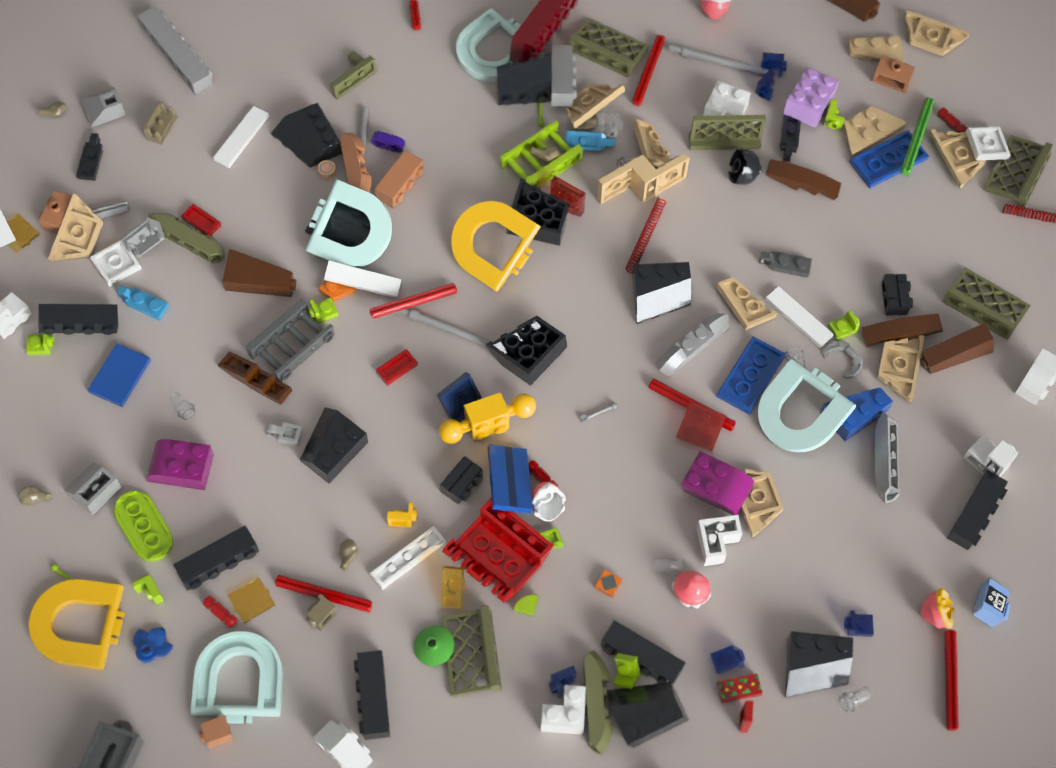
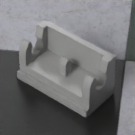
M148 217L121 236L127 252L130 253L133 249L135 256L138 258L165 239L160 222Z

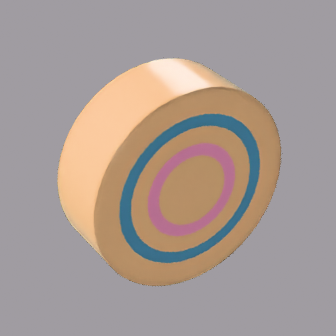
M324 160L319 163L318 173L322 178L329 179L336 174L334 162Z

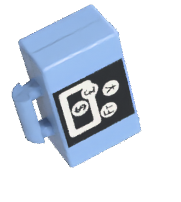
M991 578L988 579L980 587L973 615L991 627L1002 620H1006L1010 610V603H1007L1010 591Z

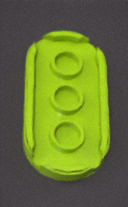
M128 491L122 494L116 501L114 516L134 552L139 558L149 562L163 559L173 547V536L154 502L144 492Z

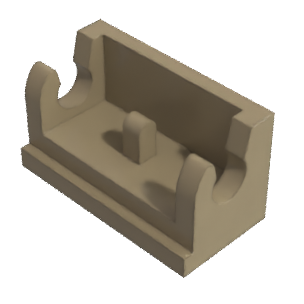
M157 102L143 127L146 140L163 145L178 118L172 106L166 109L163 102Z

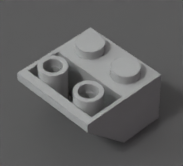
M92 463L64 491L90 514L94 515L121 486L117 478L103 466Z

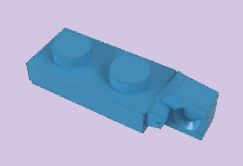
M566 130V143L570 148L578 144L583 150L593 151L605 150V146L615 147V138L606 137V133Z
M120 285L116 291L128 307L160 321L169 307L168 302L137 288L131 287L129 290Z

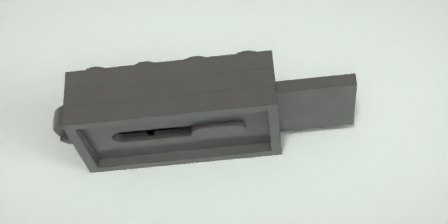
M118 720L113 725L100 721L78 768H132L144 741L138 734L133 733V727L127 721Z

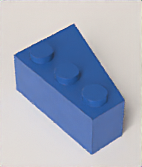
M881 387L847 396L846 398L853 402L856 407L836 432L844 441L848 440L878 419L883 412H888L893 400ZM830 402L823 404L820 414L825 410V408L830 404Z

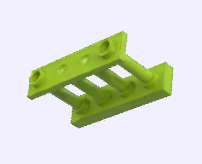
M555 121L552 124H547L541 131L512 150L504 152L500 157V168L504 169L510 165L528 184L541 187L583 158V148L579 144L570 148L557 134L558 122ZM552 138L565 153L560 157L558 156L550 160L551 163L542 166L529 153V150L532 147H538L539 149L547 147L543 142ZM524 156L537 172L528 175L518 165L516 160Z

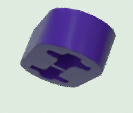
M375 131L371 138V143L374 146L396 153H401L405 146V141L401 137L381 131Z

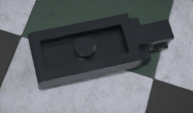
M787 115L783 116L780 150L784 151V161H790L792 152L796 153L801 127L800 120Z
M91 133L89 142H86L83 147L76 174L77 179L96 181L103 154L102 144H100L101 139L97 133Z

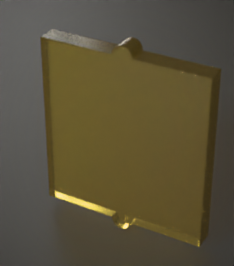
M19 214L7 222L16 239L7 245L15 253H18L26 245L29 246L30 242L40 235Z
M260 578L253 580L228 595L234 606V611L238 612L244 624L276 606L269 595V589L264 587Z

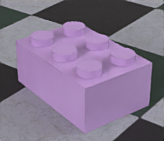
M807 67L789 96L783 114L816 128L831 99H833L840 80Z

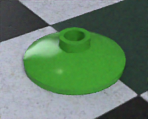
M438 625L423 629L417 635L414 642L416 657L428 666H438L445 663L454 651V638L446 628ZM431 641L436 642L433 647L429 646Z

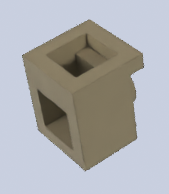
M322 594L318 596L319 602L313 603L309 607L307 618L305 619V622L313 629L317 627L320 631L337 614L336 606Z

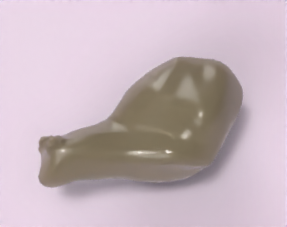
M55 102L48 108H39L37 115L59 118L67 106L63 102Z
M594 114V116L587 119L576 129L574 128V130L593 131L597 126L598 117Z
M532 147L529 150V153L538 156L545 162L559 156V151L555 147H545L543 149Z
M26 486L19 492V499L22 505H33L38 501H49L52 497L50 492L42 491L35 486Z
M346 539L340 545L342 563L339 568L344 571L348 569V566L358 552V548L352 539Z

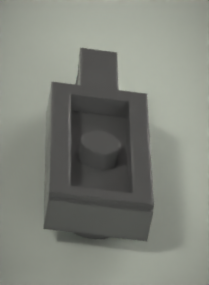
M771 251V253L761 252L759 259L760 264L768 265L769 268H772V271L806 278L809 276L812 261L811 258Z

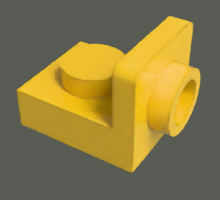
M409 502L408 512L403 510L388 511V526L412 528L413 521L417 520V509H414L413 502Z

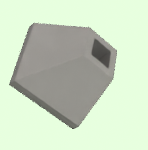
M114 87L80 98L91 127L126 116Z

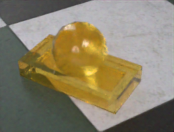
M442 567L441 607L455 609L463 607V591L466 586L464 568Z

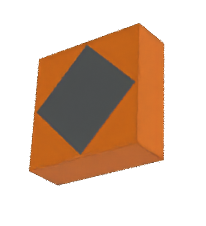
M604 570L595 585V589L613 598L622 582V578Z

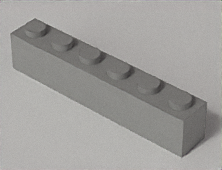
M154 6L137 15L140 27L195 95L213 85L211 70L208 67L205 68L202 59L199 56H195L193 48L189 44L186 45L181 33L177 34L172 22L167 21L163 11H159Z

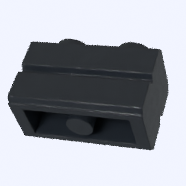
M885 274L881 282L885 315H908L910 308L913 307V298L909 297L911 282L907 281L906 274Z
M464 456L440 484L441 493L456 504H459L462 500L466 501L471 495L470 490L474 486H479L482 482L483 469Z

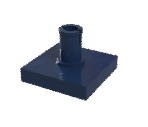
M467 372L463 373L437 394L448 418L459 422L465 419L464 405L483 399L471 375Z

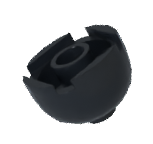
M740 148V150H735L729 166H732V172L728 171L729 180L731 183L741 185L752 183L762 170L758 156L748 149Z

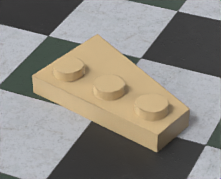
M900 36L848 39L850 57L880 61L881 57L885 56L905 63Z
M636 119L633 126L642 155L652 165L660 166L670 162L671 159L668 156L670 152L661 145V138L652 123Z
M734 277L717 283L716 288L745 330L776 318L778 313L764 306L765 303L761 299L757 300L752 296L750 290Z

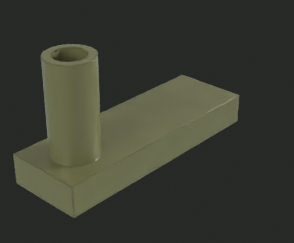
M355 51L349 53L348 59L356 66L330 83L333 97L339 99L377 72L375 59L372 56L364 59Z

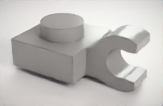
M283 422L282 427L268 424L266 432H268L267 436L279 437L278 442L298 446L302 426Z

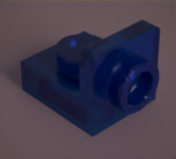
M763 52L761 68L768 70L778 69V77L782 78L783 71L787 69V61H784V54Z
M771 69L759 80L755 93L767 101L772 99L774 92L772 87L775 83V72Z
M850 610L847 617L844 618V628L848 630V636L872 637L874 635L873 615L855 614V611Z
M734 645L710 654L717 674L736 667H745L743 662L745 655L742 649Z
M574 665L550 676L549 688L552 694L556 693L558 699L563 695L560 685L565 686L573 683L577 676Z

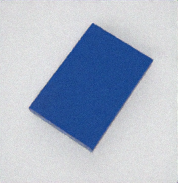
M116 343L88 388V392L123 407L150 363V357Z

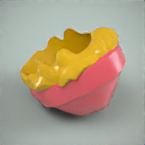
M943 588L929 593L920 610L921 617L938 629L952 627V613L955 611L951 607L953 604L952 600L948 598L949 595Z

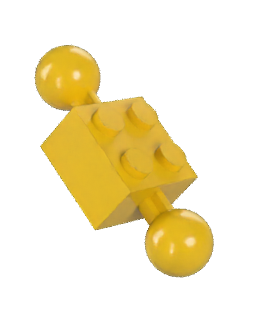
M501 392L464 405L465 421L459 422L455 419L443 421L439 426V437L445 443L454 444L461 440L463 433L468 431L473 441L484 440L489 435L495 433L501 434L509 429L510 416L530 417L535 412L536 402L531 395L521 393L514 397L510 405L506 406Z

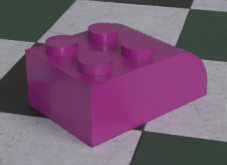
M172 439L156 441L146 477L147 482L205 490L214 456L211 446Z
M699 451L681 486L684 492L731 515H737L755 482L749 475L738 468Z

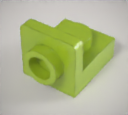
M831 99L824 126L841 130L845 118L838 116L840 108H837L838 100Z
M331 297L314 303L313 299L309 300V314L311 318L315 317L318 324L339 316Z
M849 310L846 316L829 322L828 328L834 334L833 336L836 341L856 334L860 321L857 315H854L852 310Z
M44 333L27 335V354H51V347H54L55 344L54 336Z
M151 575L141 576L136 582L132 583L137 593L145 591L148 599H153L157 605L164 602Z
M618 653L615 657L618 675L613 681L614 686L632 689L641 676L637 657Z

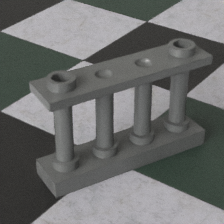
M302 298L246 346L247 353L252 359L261 356L277 370L274 374L276 380L280 382L288 379L299 365L323 344L330 342L335 335L331 324L324 329L307 314L309 312L307 302ZM299 320H303L318 335L310 341L294 327V324ZM289 331L304 347L296 353L280 339L282 334ZM271 344H276L290 359L281 365L266 351V348Z

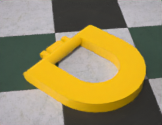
M485 201L475 204L459 217L454 226L451 239L454 257L465 271L499 292L511 272L516 276L519 273L515 267L521 269L529 258L524 253L527 252L531 255L533 250L528 248L541 226L504 203ZM488 222L499 223L522 238L502 270L497 269L479 257L473 248V236L476 230Z
M73 579L50 587L38 598L30 614L29 632L35 647L44 657L55 663L103 670L109 645L118 644V638L112 637L120 636L123 620L117 618H124L125 612L118 611L124 586ZM72 603L108 607L99 645L65 641L58 638L53 630V622L57 613L63 607Z

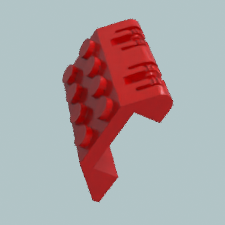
M490 498L480 509V516L456 541L452 538L443 548L442 552L451 557V560L454 562L463 558L464 561L460 567L463 570L467 569L466 572L479 583L482 582L484 587L493 583L495 586L492 588L491 593L497 595V598L505 603L513 598L540 569L554 545L514 512L492 509V498Z

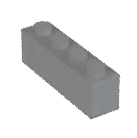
M552 45L551 106L572 107L573 100H576V89H573V87H576V77H573V75H576V65H573V63H576V53H573V45Z

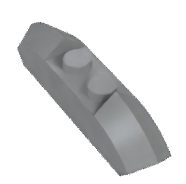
M716 313L702 321L656 363L658 370L667 376L674 375L729 328L728 314Z
M883 412L874 432V482L879 497L883 502L888 503L895 501L900 495L898 422Z

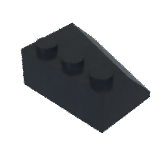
M671 681L634 686L632 689L607 690L611 710L627 745L634 748L689 721Z

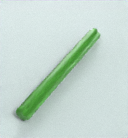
M926 97L900 171L905 176H909L912 171L935 102L933 98Z

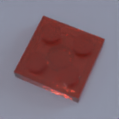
M554 176L551 180L550 194L569 203L568 212L570 214L581 217L584 213L586 193Z
M690 401L676 438L712 452L727 415Z

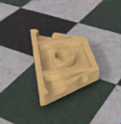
M909 10L905 14L910 45L940 56H944L966 40L970 33Z
M589 84L578 92L576 100H573V106L565 107L573 128L576 129L625 91L624 86L619 84L616 88H610L609 84Z
M870 106L845 120L843 128L847 135L846 141L849 144L850 156L853 157L903 129L906 126V122L874 106Z
M936 129L930 130V137L959 188H962L984 166L986 160L975 159L966 132L956 133L955 131H947L946 133L936 132Z
M74 193L49 254V261L90 257L104 223Z
M923 335L910 340L904 338L899 341L884 342L877 379L908 402H912L914 398L925 337Z
M745 469V471H741L749 475L755 483L742 505L741 511L751 537H755L783 511L784 507L771 473Z

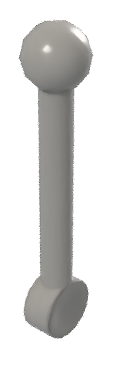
M612 402L610 406H607L589 415L583 414L581 415L580 420L581 422L586 423L588 419L591 417H594L610 409L615 410L617 408V404L615 402Z

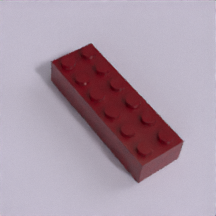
M540 0L513 35L509 61L524 63L529 61L528 58L535 57L537 59L539 52L542 53L544 51L547 41L550 42L552 40L554 32L560 29L562 21L568 18L570 10L576 7L578 0Z

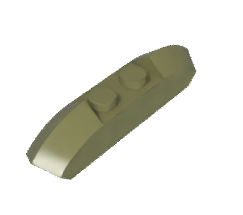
M167 213L148 214L149 218L160 222L165 238L212 264L219 263L225 257L223 248L211 235H203L199 230L189 228L185 222H179V218Z
M592 651L583 661L584 686H586L585 701L588 745L594 752L602 755L609 745L613 731V722L605 720V718H608V705H604L603 698H607V687L602 685L610 681L604 661L597 652Z

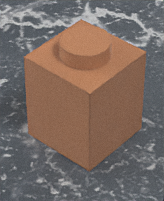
M225 715L200 724L202 731H199L202 744L206 743L209 749L234 740Z

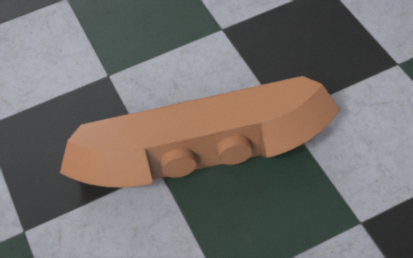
M343 133L340 137L348 183L361 190L370 192L372 178L364 165V162H366L364 156L365 145L354 133Z

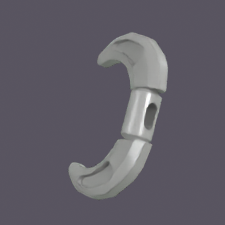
M833 341L824 349L823 357L826 358L832 351H844L852 359V369L844 374L843 377L851 378L858 375L863 365V358L860 353L857 355L850 347L851 344L845 341Z

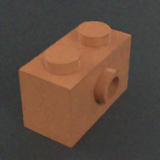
M882 56L872 82L905 93L915 67Z
M54 191L53 195L48 198L47 206L39 215V222L43 230L58 234L72 195Z

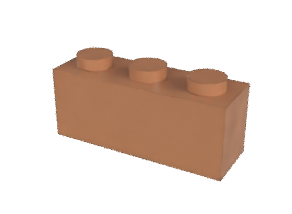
M405 150L375 187V197L392 208L400 204L405 193L413 188L416 179L423 175L425 170L423 160Z

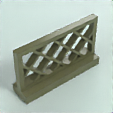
M590 18L584 22L576 34L573 33L570 36L569 45H573L574 53L628 78L649 47V45ZM589 25H591V26L595 27L596 29H595V30H588L587 27H588ZM602 33H608L611 36L603 37ZM598 34L600 38L592 39L591 35ZM617 40H623L626 43L619 44ZM614 41L615 45L607 46L606 42ZM633 47H639L642 50L634 51ZM629 48L630 52L623 53L621 49Z
M766 115L693 116L691 131H689L690 150L761 149V138Z
M1011 135L1007 142V147L1010 155L1015 160L1006 162L1005 159H999L984 186V191L1017 201L1018 206L1024 208L1051 156L1053 144L1046 142L1045 145H1041ZM1014 142L1020 144L1021 147L1013 150L1011 144ZM1029 149H1036V150H1039V152L1036 153V154L1030 155V153H1029L1028 150H1029ZM1024 151L1027 157L1019 159L1016 154ZM1030 161L1032 166L1024 168L1021 163ZM1017 164L1020 170L1012 172L1010 166ZM1006 168L1008 173L1000 176L998 170ZM1023 174L1025 179L1017 181L1015 176ZM1011 177L1013 183L1005 185L1003 179ZM999 181L1001 187L998 188L990 186L991 183ZM1016 187L1018 190L1017 195L1010 193L1008 189Z
M966 267L953 286L950 287L942 301L977 323H986L989 330L1006 340L1010 338L1031 306ZM964 276L972 278L973 282H966ZM980 286L987 287L989 292H982ZM968 287H976L977 292L970 293ZM956 288H964L965 293H962ZM992 296L994 302H986L985 297ZM997 296H1003L1006 301H998ZM980 297L982 303L974 300L973 298ZM1013 305L1023 308V311H1015ZM1001 306H1008L1010 312H1003ZM989 307H996L998 313L993 311ZM1012 316L1014 322L1010 321L1005 317Z
M482 606L479 610L442 616L443 627L452 634L453 638L456 637L463 642L457 652L453 651L454 656L447 660L451 696L455 697L489 690L494 692L501 691L502 685L493 616L489 606ZM478 616L479 623L474 629L466 624L470 617ZM457 620L461 624L453 632L448 629L447 621ZM463 626L472 631L466 640L457 635ZM475 634L481 637L482 641L477 648L468 643ZM466 645L474 650L468 660L459 655ZM477 654L484 657V662L479 668L471 663ZM457 657L466 662L459 672L452 665ZM468 665L477 670L470 680L462 675ZM481 673L486 677L487 685L477 686L473 682ZM459 677L468 682L464 689L455 690V683Z

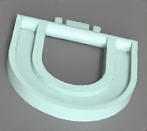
M490 8L465 27L458 37L456 52L462 69L476 79L497 82V67L513 63L509 61L510 54L500 61L490 62L481 59L476 54L475 48L480 41L497 28L502 27L513 37L521 25L518 22L515 23L513 18L507 21L493 8Z
M336 179L327 201L323 199L319 201V204L324 205L323 208L317 206L312 220L316 221V224L312 222L309 224V227L314 228V231L305 251L328 261L355 268L363 267L378 259L387 248L392 234L391 217L385 205L377 197ZM336 201L362 211L368 216L371 225L370 233L362 244L355 247H347L322 237Z
M793 359L785 365L764 391L759 403L758 418L763 432L774 445L790 452H807L825 444L852 413L856 405L837 392L840 388L837 382L832 386L834 380L823 372L819 374L820 370L817 368L809 372ZM804 379L832 399V401L811 426L802 430H793L782 423L780 410L786 399Z
M245 631L227 633L209 643L200 654L195 666L191 716L220 717L225 715L228 724H244V717H246L247 724H252L253 716H280L283 667L273 645L262 636ZM238 655L254 659L260 668L258 705H215L218 672L222 664L229 658Z

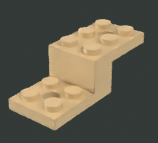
M686 153L675 156L670 162L661 164L657 169L652 166L644 155L634 157L629 163L618 166L613 172L600 177L596 200L601 205L631 188L643 203L686 178L689 156Z

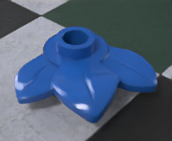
M163 627L153 628L148 633L139 629L135 633L133 644L137 648L136 657L143 663H149L155 657H164L170 653L173 645L165 642L166 632Z

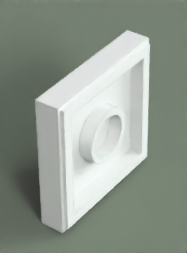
M1000 127L967 128L966 135L976 160L1009 159L1011 155Z
M123 240L90 257L92 263L109 287L142 269L132 252H127Z

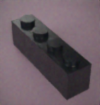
M117 304L38 305V333L46 335L54 333H64L66 335L74 333L86 335L103 333L111 335L117 333Z
M986 470L947 539L966 550H969L972 545L976 547L982 537L979 535L980 530L985 531L990 523V520L987 519L990 514L994 515L999 507L996 502L998 499L1002 500L1008 491L1005 489L1008 481Z
M245 525L178 561L173 566L186 590H194L200 587L206 580L217 578L226 569H233L239 562L253 558L259 552V549Z
M615 620L601 640L600 647L608 655L613 656L614 654L617 656L618 653L636 656L640 673L646 677L651 676L656 679L657 683L671 681L674 685L686 663Z
M382 650L357 653V660H354L355 673L359 672V680H355L356 692L360 693L361 700L357 701L358 713H362L363 720L359 721L360 734H364L365 740L390 737Z

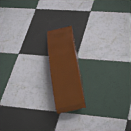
M773 159L769 161L766 176L794 190L801 188L813 195L820 193L832 200L838 198L841 182L821 173Z
M939 314L911 316L861 327L867 347L882 342L899 341L904 338L910 340L921 335L926 337L943 332Z
M230 351L218 364L220 369L244 385L280 405L293 391L290 386L276 380L272 374L259 369L257 364Z

